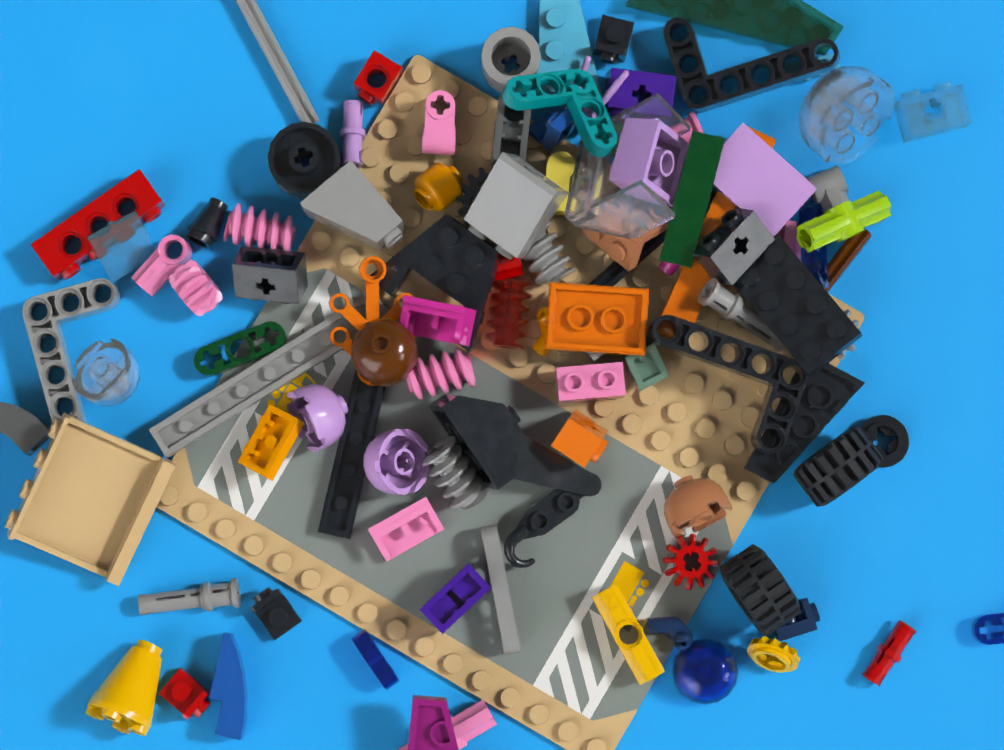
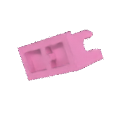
M424 497L368 530L386 562L443 531L444 528L427 497Z

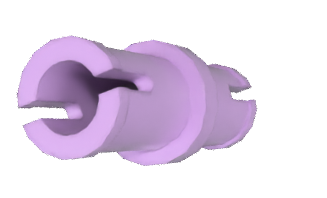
M347 100L343 102V128L340 129V139L343 140L341 166H344L351 160L357 168H360L363 163L362 141L366 137V131L362 128L364 103H361L359 100Z

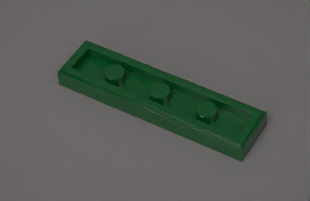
M692 131L659 260L692 268L694 260L692 253L697 249L725 138Z

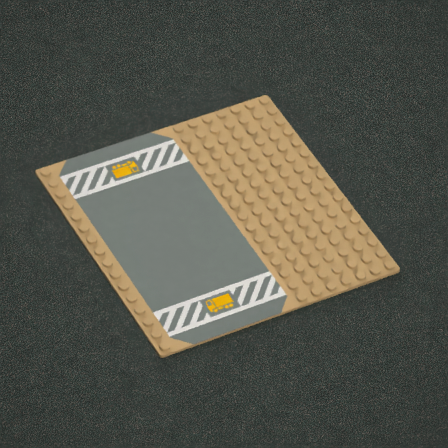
M413 56L366 134L365 139L362 141L363 163L362 167L358 168L403 220L405 230L402 231V235L404 237L391 249L385 246L378 250L318 221H314L296 251L305 253L308 287L299 304H283L267 300L252 327L269 321L276 322L285 330L287 344L335 314L328 304L332 295L336 293L345 294L350 304L365 295V280L359 275V265L363 259L376 256L386 263L445 214L452 216L464 225L465 216L458 215V210L463 208L464 205L456 203V201L440 212L424 209L417 202L413 194L415 178L437 162L443 163L446 166H454L462 176L463 180L460 183L468 186L470 184L467 179L469 173L475 178L479 177L480 167L485 170L486 174L490 173L492 166H494L490 165L498 100L423 56ZM434 91H447L455 101V155L422 154L425 104L428 96ZM438 99L436 105H431V108H435L437 114L442 115L444 109H449V106H445L443 100ZM528 134L525 162L546 176L548 159L555 152H567L575 160L576 167L574 175L569 181L568 199H577L576 215H553L550 219L552 224L545 232L546 234L557 233L558 236L551 242L552 245L563 244L564 246L557 254L558 257L569 256L570 259L564 265V268L575 267L576 269L575 272L556 283L588 285L614 262L607 253L582 233L589 204L619 188L609 180L611 166L566 140H563L553 151L549 152ZM487 237L485 239L494 247L497 246V243ZM663 243L614 285V287L649 289L646 333L648 337L649 326L652 321L660 317L683 267L680 266L672 276L665 274L660 269L659 265L662 261L659 258ZM520 258L524 275L493 283L491 293L488 294L484 308V319L482 325L480 324L476 337V348L473 352H469L476 380L475 387L471 388L467 381L463 380L462 390L458 391L454 384L450 383V390L447 395H460L503 403L506 407L510 405L520 417L521 422L518 425L523 434L577 465L579 464L551 446L575 409L608 430L604 437L608 441L605 450L596 463L589 460L584 468L600 478L602 486L599 493L595 496H583L580 499L578 510L545 535L523 539L516 545V556L521 560L535 559L533 565L527 568L513 566L507 561L504 554V543L507 536L516 529L525 512L554 491V488L513 479L499 490L488 488L489 494L485 500L473 508L464 510L461 506L454 509L449 507V503L455 497L444 498L442 496V492L448 486L437 487L435 485L436 481L441 477L440 474L434 477L428 474L426 482L418 491L405 495L383 493L376 489L365 475L351 539L318 532L339 439L332 445L314 453L306 447L312 444L307 436L300 439L298 435L273 481L238 463L245 445L252 437L261 416L266 412L269 404L289 414L287 404L293 402L292 398H287L289 392L302 386L319 384L332 390L336 396L341 395L346 405L348 404L355 367L351 356L344 349L175 453L171 461H173L176 467L159 500L157 508L564 749L615 750L656 677L642 685L638 684L591 597L617 583L663 667L675 645L665 633L648 634L647 618L675 616L680 618L687 626L713 581L701 575L705 582V587L700 588L695 578H693L692 590H686V578L682 580L679 586H675L673 581L678 574L674 573L671 576H665L664 572L667 569L674 568L673 563L665 564L662 562L663 557H674V554L667 551V545H673L678 550L680 548L676 542V537L673 536L666 522L664 503L669 493L676 488L674 483L686 476L691 475L693 479H710L721 486L733 509H724L727 515L703 530L694 532L692 527L683 529L686 536H682L686 546H688L689 535L695 534L696 546H698L700 540L707 538L708 543L703 550L706 552L711 548H716L717 552L714 555L708 556V560L719 561V566H708L707 568L716 576L720 566L723 564L769 485L768 481L744 469L754 450L751 434L768 385L665 349L656 344L655 346L669 376L642 391L637 388L624 359L619 354H605L594 363L590 361L584 352L549 350L546 356L542 357L531 347L541 336L536 315L540 308L548 306L549 285H537L535 279L541 272L531 273L529 271V267L533 264L534 260L524 261L523 258ZM373 263L366 266V273L369 276L377 270L376 265ZM413 269L395 296H390L379 288V298L387 311L394 305L395 297L400 293H410L416 298L464 307ZM721 283V286L730 293L741 295L733 285ZM830 295L843 311L847 309L851 311L849 319L851 321L858 320L859 325L856 327L859 329L864 321V315ZM742 296V299L744 300V304L747 305L748 307H750V308L752 309V307L748 304V302H747V301L743 298V296ZM336 297L333 305L336 309L340 310L345 306V301L342 297ZM403 297L399 300L401 308L403 307ZM710 306L701 307L695 324L794 359L785 347L781 351H776L769 344L750 333L735 321L721 319L719 313ZM272 329L266 330L267 336L260 340L256 339V334L251 335L250 338L256 346V353L262 351L258 344L263 342H269L271 346L277 344L276 338L280 336V333H274ZM658 333V335H659L662 339H665V340H669V339H670V338H668V337H666V336H664V335ZM692 333L689 337V345L693 350L701 351L704 347V339L700 334ZM419 336L415 338L417 357H420L425 365H428L430 354H433L436 360L441 362L442 351H446L451 359H454L455 348H459L464 356L467 355V350L458 344ZM243 340L234 357L244 358L248 355L250 351L248 342ZM724 344L720 350V355L724 361L732 362L735 358V350L732 346ZM756 355L752 359L751 365L755 372L762 374L766 369V361L763 357ZM836 357L829 364L837 367L841 360ZM263 358L224 372L216 387ZM623 362L626 392L624 398L558 403L555 374L557 367ZM786 367L783 371V379L788 384L795 373V369L792 367ZM407 379L393 386H386L374 438L376 435L391 429H411L422 437L429 451L436 443L449 437L428 406L445 394L441 387L437 386L435 397H432L428 390L425 389L424 398L419 400L414 392H412V395L410 394ZM776 398V399L773 401V403H772L773 412H774L775 408L777 407V405H778V403H779V401H780L781 398ZM427 497L444 530L386 562L368 529L422 498ZM494 524L497 525L521 652L504 655L492 588L443 634L419 610L468 563L491 587L480 527ZM691 553V556H687V554L683 556V560L686 562L684 568L690 571V568L695 570L698 568V564L695 562L697 556ZM624 625L619 631L620 640L625 644L633 643L637 638V631L634 626Z

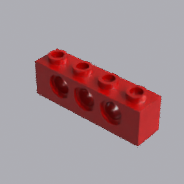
M139 169L33 242L31 246L54 278L59 280L63 277L64 280H68L81 270L79 266L88 259L95 261L108 252L106 247L115 240H118L120 243L135 233L133 228L141 222L145 221L148 224L162 214L160 209L166 205ZM126 201H133L136 205L135 212L128 217L121 216L119 212L120 206ZM98 220H107L109 225L107 232L100 236L94 235L92 230L94 223ZM73 238L80 239L81 249L79 252L72 255L67 254V242Z

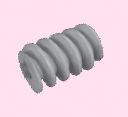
M551 221L548 222L523 258L524 261L534 260L533 264L529 267L531 273L541 272L535 279L537 285H549V282H557L576 271L575 267L564 268V265L570 259L569 256L558 257L557 254L564 246L563 244L552 245L551 242L558 236L557 233L546 234L545 231L552 224Z
M450 436L436 443L428 451L427 456L421 463L423 466L434 464L428 474L431 477L441 475L435 485L437 487L448 486L442 492V496L444 498L455 497L449 503L451 509L460 506L464 510L470 509L486 499L489 489L482 486L483 480L481 477L475 476L476 469L474 466L469 465L468 456L462 454L463 449L461 445L455 444L456 437Z

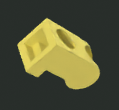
M560 151L552 154L547 162L546 177L568 193L569 181L573 177L576 167L575 160L569 153ZM567 195L554 215L575 216L577 199H568Z

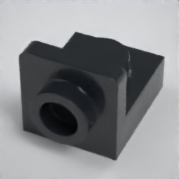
M602 15L593 55L599 56V61L616 65L618 61L625 62L634 22Z
M268 587L253 598L256 604L251 607L253 613H256L274 640H277L302 622V619L280 589L272 591Z

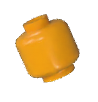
M437 162L415 178L413 194L417 202L424 209L440 212L456 201V197L462 195L460 182L463 179L460 172L454 166H446L443 163Z

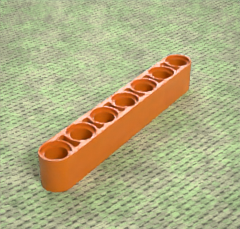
M749 127L773 149L776 142L775 138ZM718 190L705 215L697 248L700 246L702 238L713 232L722 222V217L736 207ZM695 257L692 268L682 267L660 316L673 315L695 323L702 307L698 303L699 293L703 286L711 279ZM661 322L658 325L657 332L671 338L673 328L669 323Z

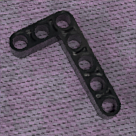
M681 17L672 18L666 23L663 30L682 97L690 109L699 113L835 69L840 61V52L837 45L831 39L820 38L709 75L696 32L690 22ZM681 26L688 29L686 39L681 42L673 41L672 32L674 29ZM822 47L831 48L834 52L833 58L827 63L818 62L815 57L817 51ZM689 57L697 59L698 65L693 72H682L681 64L684 59ZM793 57L799 58L802 61V66L798 72L788 73L784 70L785 62ZM759 68H767L770 70V77L767 82L762 84L755 83L753 81L754 72ZM728 78H735L739 83L738 89L732 94L722 92V84ZM697 88H703L707 91V98L701 104L691 102V94Z
M663 315L651 322L648 334L651 341L657 346L768 385L751 434L752 446L755 450L764 454L778 452L784 447L808 379V375L795 359L673 315ZM667 322L672 326L673 335L669 340L662 339L658 335L657 328L659 323ZM692 333H698L703 337L704 347L701 351H695L690 347L689 337ZM724 344L732 346L735 350V358L732 362L724 361L720 355V350ZM756 355L763 357L766 361V369L762 374L755 372L751 365L752 359ZM786 367H792L797 372V380L793 385L786 383L783 379V371ZM776 398H781L786 403L787 409L782 416H778L773 412L772 403ZM766 429L773 431L776 436V442L771 448L764 446L761 441V435Z

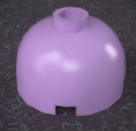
M319 384L302 386L287 394V398H292L293 401L287 404L289 414L305 423L298 435L300 439L307 436L308 440L312 443L306 446L310 451L316 453L338 441L344 432L346 424L345 414L348 413L346 402L341 395L336 396L332 390Z
M391 429L376 435L368 444L364 453L363 467L366 477L376 489L386 494L405 495L418 491L426 482L430 470V465L423 466L421 463L426 457L425 452H428L427 444L419 434L411 429Z

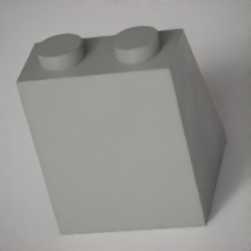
M502 152L464 220L471 225L468 230L482 240L488 237L497 243L495 249L510 260L513 256L524 258L569 193L516 154Z
M351 160L300 202L304 213L309 218L375 249L381 250L385 246L391 249L404 237L402 235V231L405 230L403 220Z

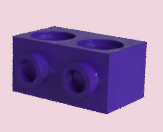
M468 563L419 610L443 634L491 587Z

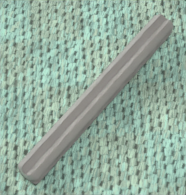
M235 0L299 120L313 124L318 123L319 118L257 2L255 0Z

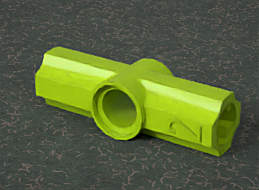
M876 191L853 202L848 200L825 211L824 215L815 217L796 227L797 241L800 247L806 249L808 253L836 240L839 243L864 231V228L887 219L891 216L890 208L892 205L887 195H883L880 191Z

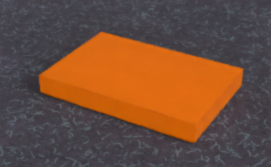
M549 282L545 349L645 356L649 289Z

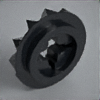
M878 415L871 417L861 425V428L872 443L878 439L877 428L884 437L895 436V439L886 444L887 456L881 447H876L884 457L878 468L891 467L904 458L909 447V436L906 428L899 420L888 415Z

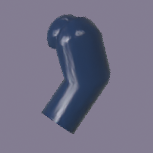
M675 616L647 618L648 634L665 633L679 650H687L692 645V632L680 618Z

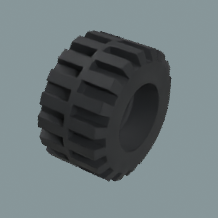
M854 426L840 434L800 464L793 476L815 506L821 507L831 503L867 477L881 465L884 457L860 426Z
M752 544L720 566L721 577L749 620L761 633L768 636L800 614V605L795 594L775 564L760 547Z

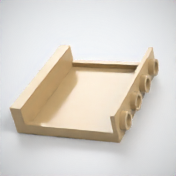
M63 413L60 420L57 418L53 420L47 434L51 438L46 450L42 448L39 450L33 463V467L37 468L32 480H25L18 496L23 500L18 510L12 509L4 527L8 529V539H18L105 577L107 582L119 586L176 465L167 458Z

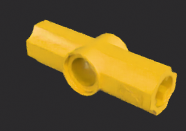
M617 583L591 597L638 684L642 685L664 673V668ZM627 624L634 626L637 631V638L631 644L623 643L619 637L620 629Z

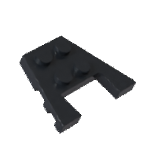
M445 214L385 263L387 271L385 277L379 281V288L390 296H395L413 269L464 307L476 310L469 346L460 345L468 352H473L476 348V337L480 324L482 325L484 319V308L488 294L492 290L501 254L489 242L480 239L452 216ZM377 270L374 271L370 276H374L377 273Z

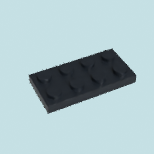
M779 234L733 284L809 377H812L863 336Z

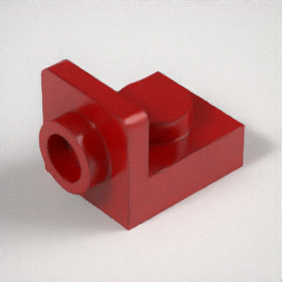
M179 668L158 693L179 710L186 720L190 719L193 715L199 718L211 704L207 700L210 696V691L183 668Z

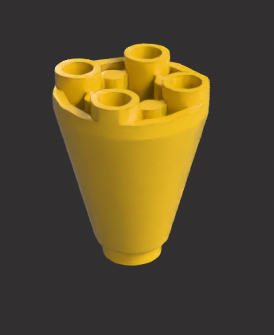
M138 640L136 646H132L90 698L85 713L101 721L104 718L113 721L111 727L122 733L130 734V732L146 736L152 725L162 664L160 655L163 650L153 643Z

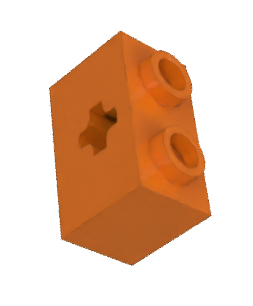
M575 409L551 446L585 468L589 460L596 463L605 450L608 441L604 437L608 430Z

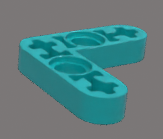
M582 69L516 76L508 81L503 90L502 98L504 103L514 110H529L567 104L585 148L596 157L608 156L617 143V133L591 75ZM541 85H550L554 88L556 94L549 95L541 89ZM581 108L592 109L597 117L589 118L585 116Z

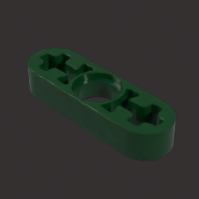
M276 322L262 323L201 347L194 356V365L205 376H217L268 356L281 348L287 341L286 332ZM272 329L274 333H280V336L276 338L277 344L273 346L269 342L258 344L262 351L256 353V346L250 338L251 335L256 334V339L260 340L267 336L266 330ZM238 340H244L250 346V351L244 358H236L232 355L231 347ZM225 346L226 356L231 360V363L225 365V359L222 358L214 362L215 368L212 370L207 366L201 365V362L205 361L206 353H210L213 357L223 354L219 348Z

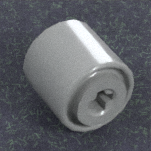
M516 27L501 28L492 33L484 43L481 54L483 77L488 85L496 91L503 93L506 84L513 77L538 74L541 61L539 45L534 37L524 29ZM511 57L515 58L516 65L520 68L518 71L512 69L510 73H506L505 65L502 64V61H509Z

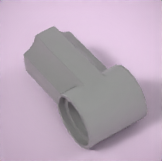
M837 165L806 178L817 188L811 196L817 205L819 204L823 215L825 211L849 200L845 178Z

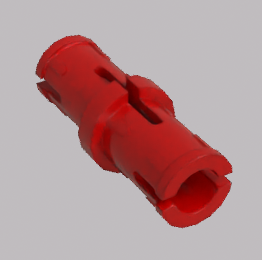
M898 620L885 642L877 646V654L862 675L880 687L894 663H899L902 659L900 655L913 635L916 634V631Z

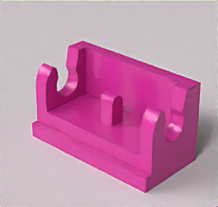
M403 296L400 323L412 335L469 346L476 310Z

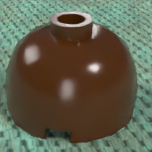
M377 318L365 323L356 332L351 344V359L356 372L365 380L371 382V384L376 386H393L403 382L413 367H415L417 363V345L412 333L402 323L390 318Z

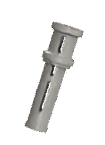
M716 278L710 279L703 286L698 296L699 304L710 306L725 321H735L750 333L769 344L776 351L784 349V346L757 313L744 304L741 295L730 293L721 286L720 281Z
M237 578L231 579V582L220 584L204 582L200 585V588L138 595V607L141 616L201 607L207 612L213 611L215 607L231 605L234 608L241 607V594Z

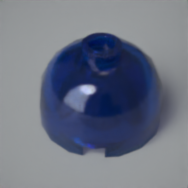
M707 638L693 640L690 647L679 650L674 657L671 670L674 684L680 694L691 702L703 705L718 703L729 696L736 686L739 673L737 660L731 650L721 642Z

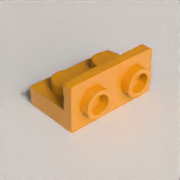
M269 404L266 412L261 416L252 437L245 445L238 463L273 481L305 423Z

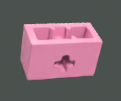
M623 362L557 367L555 370L558 403L624 398L626 395Z

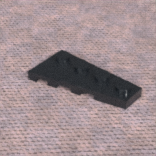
M829 363L812 377L808 376L784 447L778 452L769 454L760 453L754 448L744 469L774 484L865 382ZM796 371L789 382L790 385H793L797 380ZM780 399L774 410V413L778 416H782L786 412L787 406L784 400ZM766 429L761 435V441L764 446L771 448L776 442V436L773 431Z

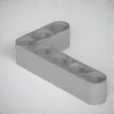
M94 279L33 296L24 303L22 308L24 322L52 422L55 418L61 419L62 416L58 412V405L62 400L69 398L73 402V411L69 415L87 423L61 324L115 308L120 300V292L107 279ZM104 286L110 287V299L105 303L97 302L95 296L97 290ZM71 295L78 296V308L73 312L65 311L64 302L66 298ZM39 304L46 305V317L41 321H35L32 317V311L35 306ZM46 336H54L56 339L55 348L51 352L44 353L41 349V341ZM56 367H62L65 372L64 380L59 384H52L49 379L50 372Z

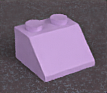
M626 118L623 130L619 135L616 155L611 164L609 180L627 193L673 207L689 143L659 119Z

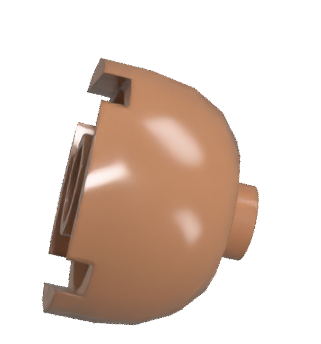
M691 475L683 477L674 483L676 488L669 493L664 503L666 522L674 537L686 536L683 529L690 527L694 529V532L703 530L723 519L727 515L724 509H733L720 485L706 478L693 479Z

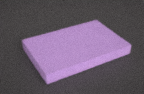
M744 123L724 143L713 187L737 208L753 210L774 237L817 188Z

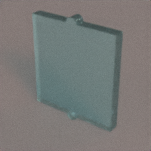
M136 211L115 222L109 221L108 226L87 237L111 282L120 279L132 271L136 272L156 250Z

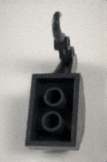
M447 394L442 395L428 405L448 436L456 437L455 444L461 445L463 449L462 454L468 456L469 465L474 466L476 469L475 476L482 478V486L499 490L511 480L517 479L555 489L525 512L516 529L507 536L504 543V554L507 561L515 567L527 568L535 563L533 558L521 560L516 556L515 547L523 539L545 535L578 510L580 499L583 496H595L601 490V480L596 474L589 472L523 434L518 425L521 422L520 417L510 405L506 407L503 403Z

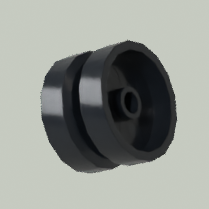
M309 122L290 124L280 130L272 140L267 156L270 172L279 188L289 196L302 200L343 167L341 166L342 159L339 146L332 134L320 125ZM305 157L310 158V165L307 167H303L302 163H300Z

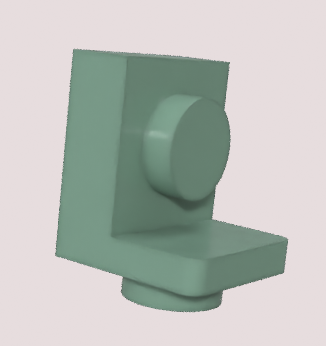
M647 334L645 356L620 355L624 359L640 391L669 376L655 344Z

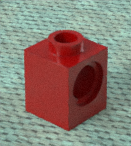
M374 50L354 82L355 90L359 91L357 96L370 105H374L377 102L383 106L403 74L402 66ZM373 74H381L386 78V82L380 88H373L368 84L369 77Z

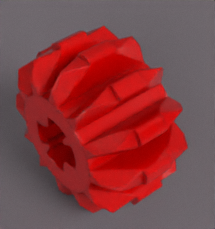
M695 534L689 535L688 546H686L682 536L676 537V542L680 549L678 550L669 544L666 549L674 554V557L662 558L663 563H673L674 567L667 569L664 572L665 576L677 573L678 576L673 581L675 586H679L682 580L686 578V590H692L693 578H695L700 588L705 587V582L701 575L713 580L715 574L707 570L708 566H719V561L708 560V556L714 555L717 552L716 548H711L705 552L703 549L707 545L708 539L703 538L698 546H696ZM691 553L697 556L695 562L698 564V568L696 570L690 568V571L684 568L686 562L683 560V556L685 554L691 556Z

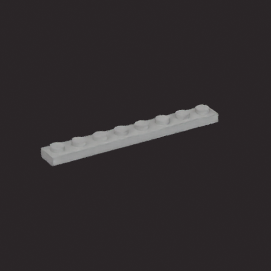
M364 295L350 305L366 319ZM379 298V318H381L387 312V309ZM335 313L153 426L149 431L165 457L169 458L343 350L342 347L333 345L329 340V333L334 327H345L349 331L352 341L358 330L340 313ZM337 330L333 336L334 340L338 343L345 340V333L342 330Z

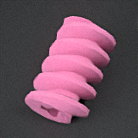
M237 203L229 214L223 241L226 242L232 234L233 244L237 246L245 238L246 247H253L257 241L258 248H267L270 244L271 249L280 250L283 247V250L291 251L296 227L293 226L292 216L288 215L284 223H280L278 212H275L271 220H267L265 209H262L259 216L255 217L253 206H250L246 213L242 214L241 203Z
M455 348L454 359H451L446 351H442L441 362H438L434 355L430 354L428 365H425L421 358L417 357L415 368L412 369L406 378L410 394L412 395V392H414L419 400L424 398L425 389L428 390L432 397H435L437 386H440L443 392L448 394L450 383H453L456 389L460 391L462 390L463 380H466L471 388L475 387L476 381L469 352L467 351V355L464 356L459 348Z

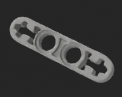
M497 525L480 527L504 655L521 652Z

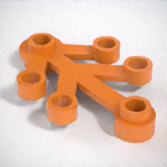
M370 256L363 259L359 265V275L365 280L366 319L350 305L349 299L345 294L336 293L329 299V308L335 313H340L357 330L365 323L379 318V281L386 275L387 268L385 262L379 257ZM370 263L375 264L377 267V273L374 276H369L366 273V266ZM410 293L398 294L395 297L394 305L381 318H390L397 321L401 317L402 308L399 305L400 298L404 295L413 297V295ZM336 297H342L345 301V306L340 310L336 309L333 305ZM334 327L329 333L330 342L335 346L342 347L351 356L352 340L350 339L349 331L345 327ZM337 330H342L345 333V340L341 343L336 342L333 337ZM357 373L359 379L363 383L371 386H376L371 384V382L365 380Z

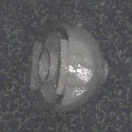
M110 339L112 342L105 344L102 341L95 342L84 350L74 366L78 370L76 379L72 377V384L76 392L97 406L121 404L132 395L140 380V368L136 357L130 349L116 339Z

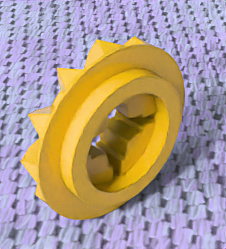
M762 636L761 639L753 638L747 648L749 657L758 666L772 672H791L796 670L799 665L800 657L797 655V650L788 647L787 642H780L776 638L774 640L766 636Z

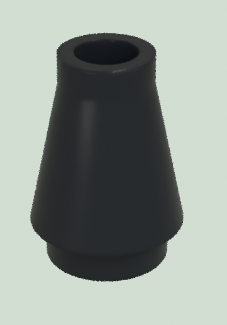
M211 197L208 204L187 227L189 230L187 238L207 249L211 247L212 243H217L228 206L221 200Z

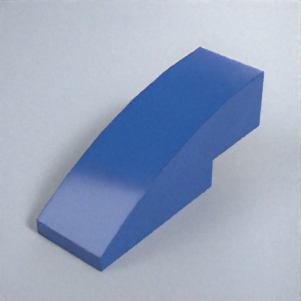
M225 632L222 638L209 699L222 701L215 734L242 740L247 720L248 694L246 675L234 634Z

